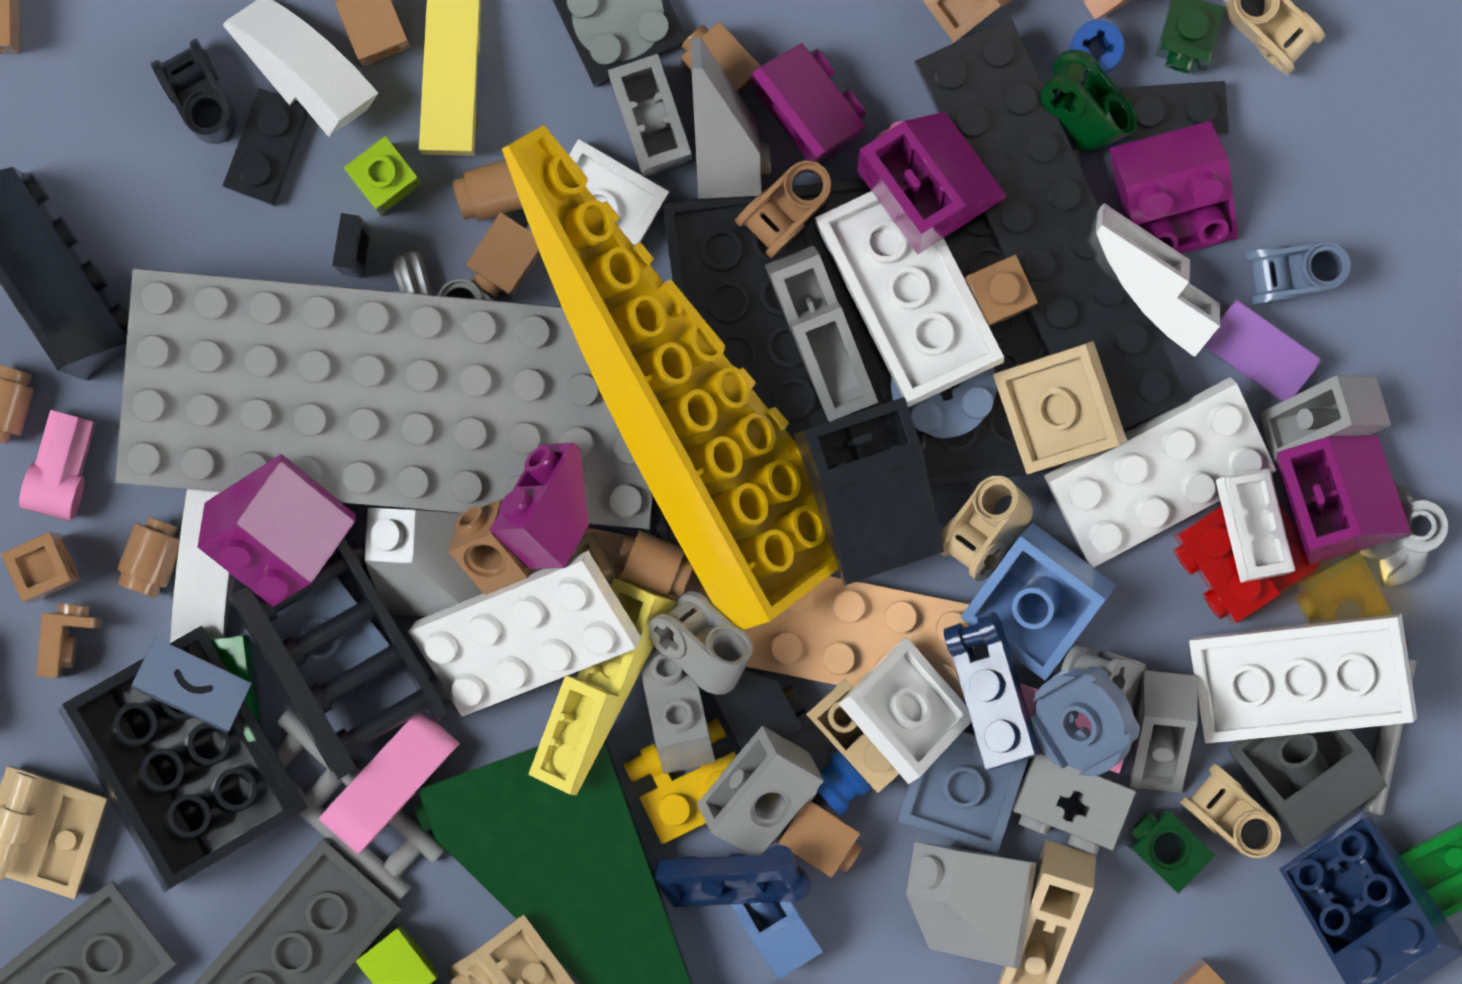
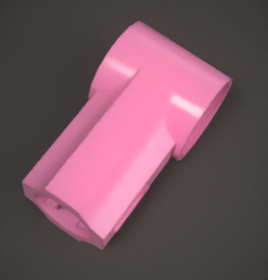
M50 410L36 462L30 464L23 480L19 497L20 508L69 522L73 521L79 509L84 491L85 478L82 476V472L89 453L96 422Z

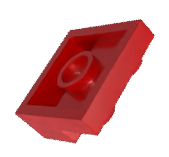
M1280 502L1279 506L1295 567L1294 572L1286 575L1240 583L1222 505H1219L1173 535L1180 545L1173 550L1175 556L1190 576L1196 572L1199 574L1209 589L1202 596L1219 620L1226 616L1230 623H1238L1279 596L1280 592L1321 566L1320 563L1309 566L1297 528Z

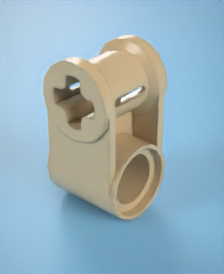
M1227 0L1225 11L1230 22L1256 46L1260 54L1274 68L1285 75H1290L1294 71L1293 63L1313 42L1320 43L1325 38L1323 30L1314 19L1295 6L1290 0H1263L1264 11L1258 17L1245 13L1241 7L1240 0ZM1296 33V37L1284 48V43Z
M991 476L984 479L957 515L941 531L944 552L940 554L945 557L951 555L969 568L970 577L976 581L985 580L995 571L1003 560L1005 553L1024 528L1028 526L1033 514L1031 500L1010 479L1004 476ZM1012 496V503L1009 509L1002 514L994 515V508L997 502L1003 497ZM971 544L976 550L972 551L966 545Z
M1214 763L1209 768L1211 775L1191 798L1184 797L1179 803L1214 834L1217 833L1237 852L1252 858L1269 856L1280 843L1281 831L1279 824L1272 815L1249 796L1250 794L1235 779ZM1222 789V793H1221V794L1215 799V801L1207 808V805L1209 804V802H1210V801L1216 796V794ZM1256 818L1263 821L1267 826L1268 838L1261 847L1250 849L1242 842L1241 829L1247 821Z

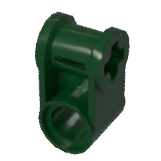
M1071 49L1063 51L1057 56L1053 66L1054 78L1045 83L1041 92V102L1048 112L1058 117L1061 126L1070 135L1075 146L1088 154L1132 135L1137 128L1135 109L1130 100L1117 89L1103 72L1097 61L1090 54L1081 50Z

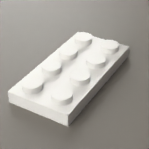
M872 191L815 217V224L908 407L1004 363V356L944 238L920 254H917Z
M1229 377L1189 398L1188 401L1125 432L1127 443L1072 460L1044 475L1085 562L1094 568L1220 501L1216 484L1217 479L1227 475L1268 468L1271 469V473L1277 470L1237 383Z
M589 551L571 557L565 568H544L529 574L528 578L486 595L480 594L419 619L413 623L408 631L431 669L444 685L450 699L462 717L565 677V675H570L636 649L641 640L640 634Z
M1402 613L1197 636L1189 640L1194 675H1197V695L1205 744L1413 723L1417 719Z

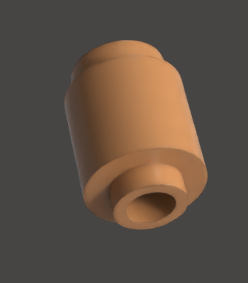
M506 159L464 171V177L453 180L455 196L464 220L476 217L480 222L497 217L500 212L507 214L523 209Z
M0 365V442L8 444L10 434L21 437L34 388L30 387L33 374Z
M149 516L145 525L134 523L117 570L121 571L117 584L141 594L157 598L161 587L167 588L177 562L180 539L175 537L178 527Z
M639 530L636 539L625 536L614 563L615 566L623 569L620 577L621 580L665 597L668 596V593L681 597L693 569L681 546L642 530Z

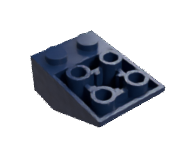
M1365 811L1279 869L1345 984H1419L1462 955V945L1439 906Z

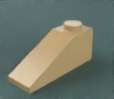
M1049 840L1045 841L1036 865L1020 968L1003 966L998 984H1057L1094 890L1096 855Z

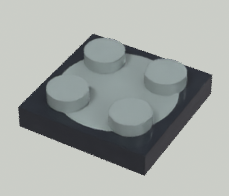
M552 0L594 87L610 80L608 70L655 54L661 56L681 46L687 39L669 0Z

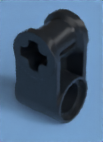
M195 38L189 42L190 48L164 62L157 59L150 64L170 101L175 104L186 126L200 140L210 144H218L232 136L236 129L237 116L218 81L220 78L199 40ZM209 105L220 106L222 109L220 121L214 127H199L198 115L200 111Z

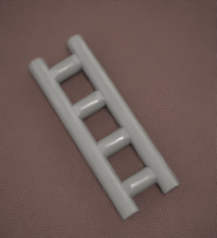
M289 708L277 721V724L288 734L274 749L284 768L291 763L303 748L327 768L307 792L293 781L308 807L299 815L398 903L411 889V886L400 877L420 854H423L431 863H434L445 851V848L430 832H424L420 823L402 808L388 824L405 840L385 862L367 847L359 855L353 852L318 819L326 811L322 807L323 804L342 783L348 786L360 774L361 770L357 768L353 773L336 782L293 709Z

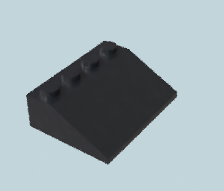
M14 167L0 170V285L56 369L71 376L87 380L126 354L129 315L120 303L114 307L110 305L101 291L108 286L107 282L91 260L84 264L72 248V246L79 242L76 235L62 216L56 220L52 218L43 204L50 197L33 173L25 177L21 171Z
M202 625L169 643L228 672ZM143 658L61 705L58 712L162 891L165 893L306 810L308 807L245 699L230 730L226 733L131 688L144 660ZM244 722L255 741H247L244 734Z

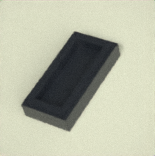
M341 213L332 266L343 275L361 278L365 272L372 229L358 215Z

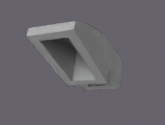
M810 246L766 264L765 268L828 421L836 420L878 403L843 310L837 301L821 257L815 247Z

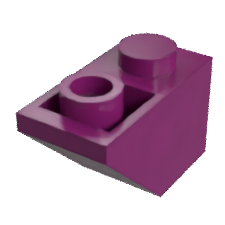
M573 442L539 444L527 457L524 464L525 469L515 487L502 500L499 508L500 512L490 531L530 569L565 568L589 526L580 449Z

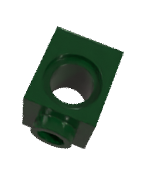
M1164 808L1157 815L1152 810L1148 811L1130 830V833L1135 838L1128 844V847L1178 894L1215 856L1186 826ZM1167 832L1175 833L1181 845L1179 854L1170 861H1159L1154 853L1156 839Z

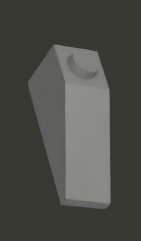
M690 38L698 199L758 196L761 194V175L771 174L770 143H759L757 120L702 38Z

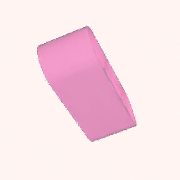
M423 711L410 719L318 820L353 852L359 855L416 794L418 789L449 758L460 743Z

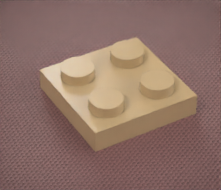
M1094 341L993 374L1026 474L1127 443Z

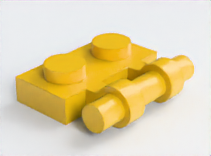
M718 718L707 723L712 744L727 737ZM654 743L640 749V756L623 764L632 783L649 774L652 775L657 788L639 796L661 844H665L706 824L697 803L735 759L736 754L734 751H731L715 759L716 763L702 765L672 780L669 773H663Z

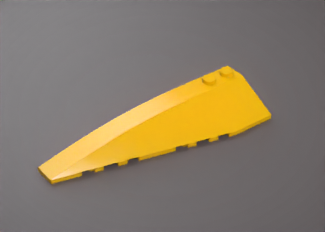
M542 125L502 148L538 250L585 361L635 463L714 607L740 630L770 622L839 569L799 449L794 439L785 430L789 423L776 407L771 409L766 407L752 389L756 382L743 367L740 369L734 367L723 354L725 349L724 343L671 279L664 282L650 265L654 260L651 254L641 242L633 245L616 224V221L620 218L607 201L602 203L596 200L586 187L588 182L587 176L546 126Z

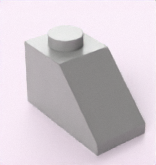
M1336 375L1258 413L1272 462H1277V452L1328 436H1369L1391 426L1376 376Z
M1144 670L1135 716L1140 726V733L1133 742L1129 788L1182 793L1198 723L1197 675Z

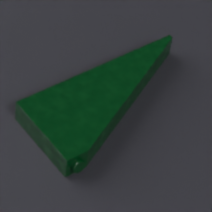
M606 740L577 795L568 794L528 775L539 745L418 789L421 799L414 802V807L423 831L432 829L435 839L516 919L524 915L552 954L582 984H693L660 890L653 879L654 874Z

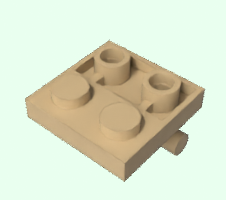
M12 765L7 766L0 785V880H4L7 877L71 899L78 898L110 801L109 798Z

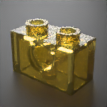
M1360 552L1347 554L1296 582L1301 593L1295 595V599L1309 623L1317 621V623L1336 621V609L1346 600L1353 602L1358 607L1360 618L1393 614Z

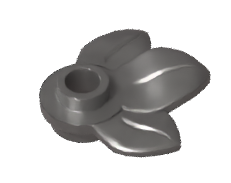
M1395 484L1410 527L1411 535L1355 552L1371 559H1380L1379 579L1383 588L1403 586L1420 576L1425 570L1428 553L1440 547L1449 533L1448 517L1439 505L1428 500H1416L1404 486ZM1419 516H1426L1431 522V530L1425 536L1416 535L1412 529L1413 521Z

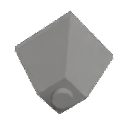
M368 508L365 563L375 589L390 615L427 617L483 594L448 552L456 521L462 513Z
M914 842L906 896L928 948L1006 967L1020 968L1037 863L952 845Z

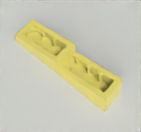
M427 0L419 151L422 155L475 156L481 0Z
M614 578L611 589L640 634L641 640L636 649L580 670L577 677L565 675L528 774L571 795H577L654 647L649 635V622L658 614H668L677 603L676 600L670 597L662 596L621 579Z

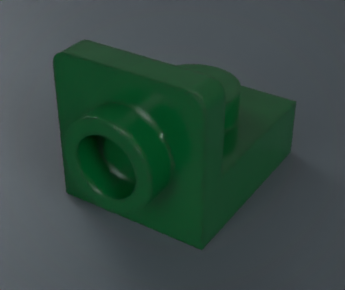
M1171 0L1155 56L1166 59L1165 66L1177 72L1195 74L1197 68L1206 70L1212 61L1214 54L1212 50L1225 7L1201 0Z

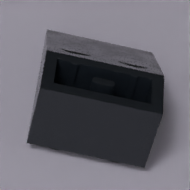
M904 397L794 434L844 585L944 552L922 448Z

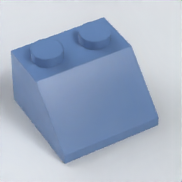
M1032 522L1019 536L960 618L972 625L978 623L979 616L996 612L1002 622L1012 657L1046 681L1117 585Z

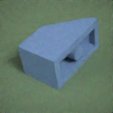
M793 901L731 904L754 946L778 980L823 952Z

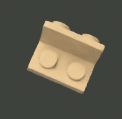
M524 915L517 918L477 950L447 969L452 977L451 984H575Z

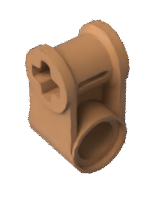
M808 160L798 162L790 167L770 188L765 189L738 215L735 222L739 227L746 225L767 247L766 254L772 259L803 230L805 224L827 203L832 190L830 175L817 162ZM810 172L820 177L823 182V189L815 199L801 200L793 192V182L800 174ZM761 215H765L779 229V232H775L761 218Z

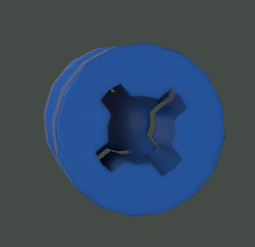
M1092 20L1083 24L1076 31L1069 45V50H1081L1090 54L1097 61L1103 72L1109 74L1122 58L1124 39L1121 31L1114 24L1105 20Z
M838 749L829 756V764L819 771L824 782L817 791L840 816L849 810V802L857 795L865 796L873 789Z

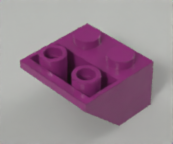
M945 111L905 120L862 147L859 151L858 173L917 254H920L1006 197L1004 191Z
M1211 121L1109 148L1115 188L1124 217L1181 254L1238 238L1229 159Z
M1378 435L1328 436L1277 452V471L1309 566L1411 535V530Z

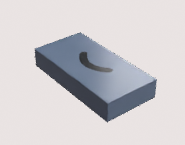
M155 637L131 688L227 733L252 683Z

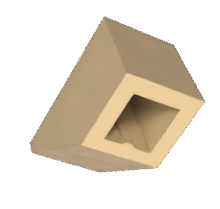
M844 679L806 715L871 787L879 793L899 773L838 704L854 688Z

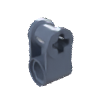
M1320 242L1294 247L1278 246L1244 253L1245 261L1250 262L1252 265L1256 294L1251 297L1253 306L1298 299L1300 296L1329 292L1341 285L1347 279L1350 272L1351 261L1348 253L1340 245L1333 242ZM1327 254L1336 261L1337 275L1334 280L1321 281L1313 275L1311 271L1313 256ZM1270 265H1271V268H1272L1274 286L1272 285Z

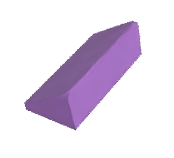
M1238 300L1230 303L1220 317V327L1204 345L1206 349L1281 402L1295 396L1322 361L1315 354Z

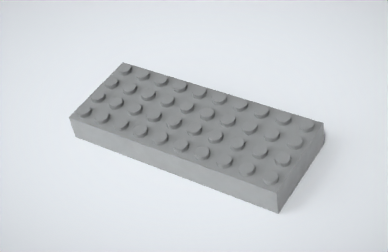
M140 268L133 269L115 483L222 492L278 455L283 454L342 503L463 513L474 506L483 507L497 500H503L515 487L525 469L524 464L527 457L539 444L573 442L580 449L589 524L650 528L652 493L601 395L562 307Z

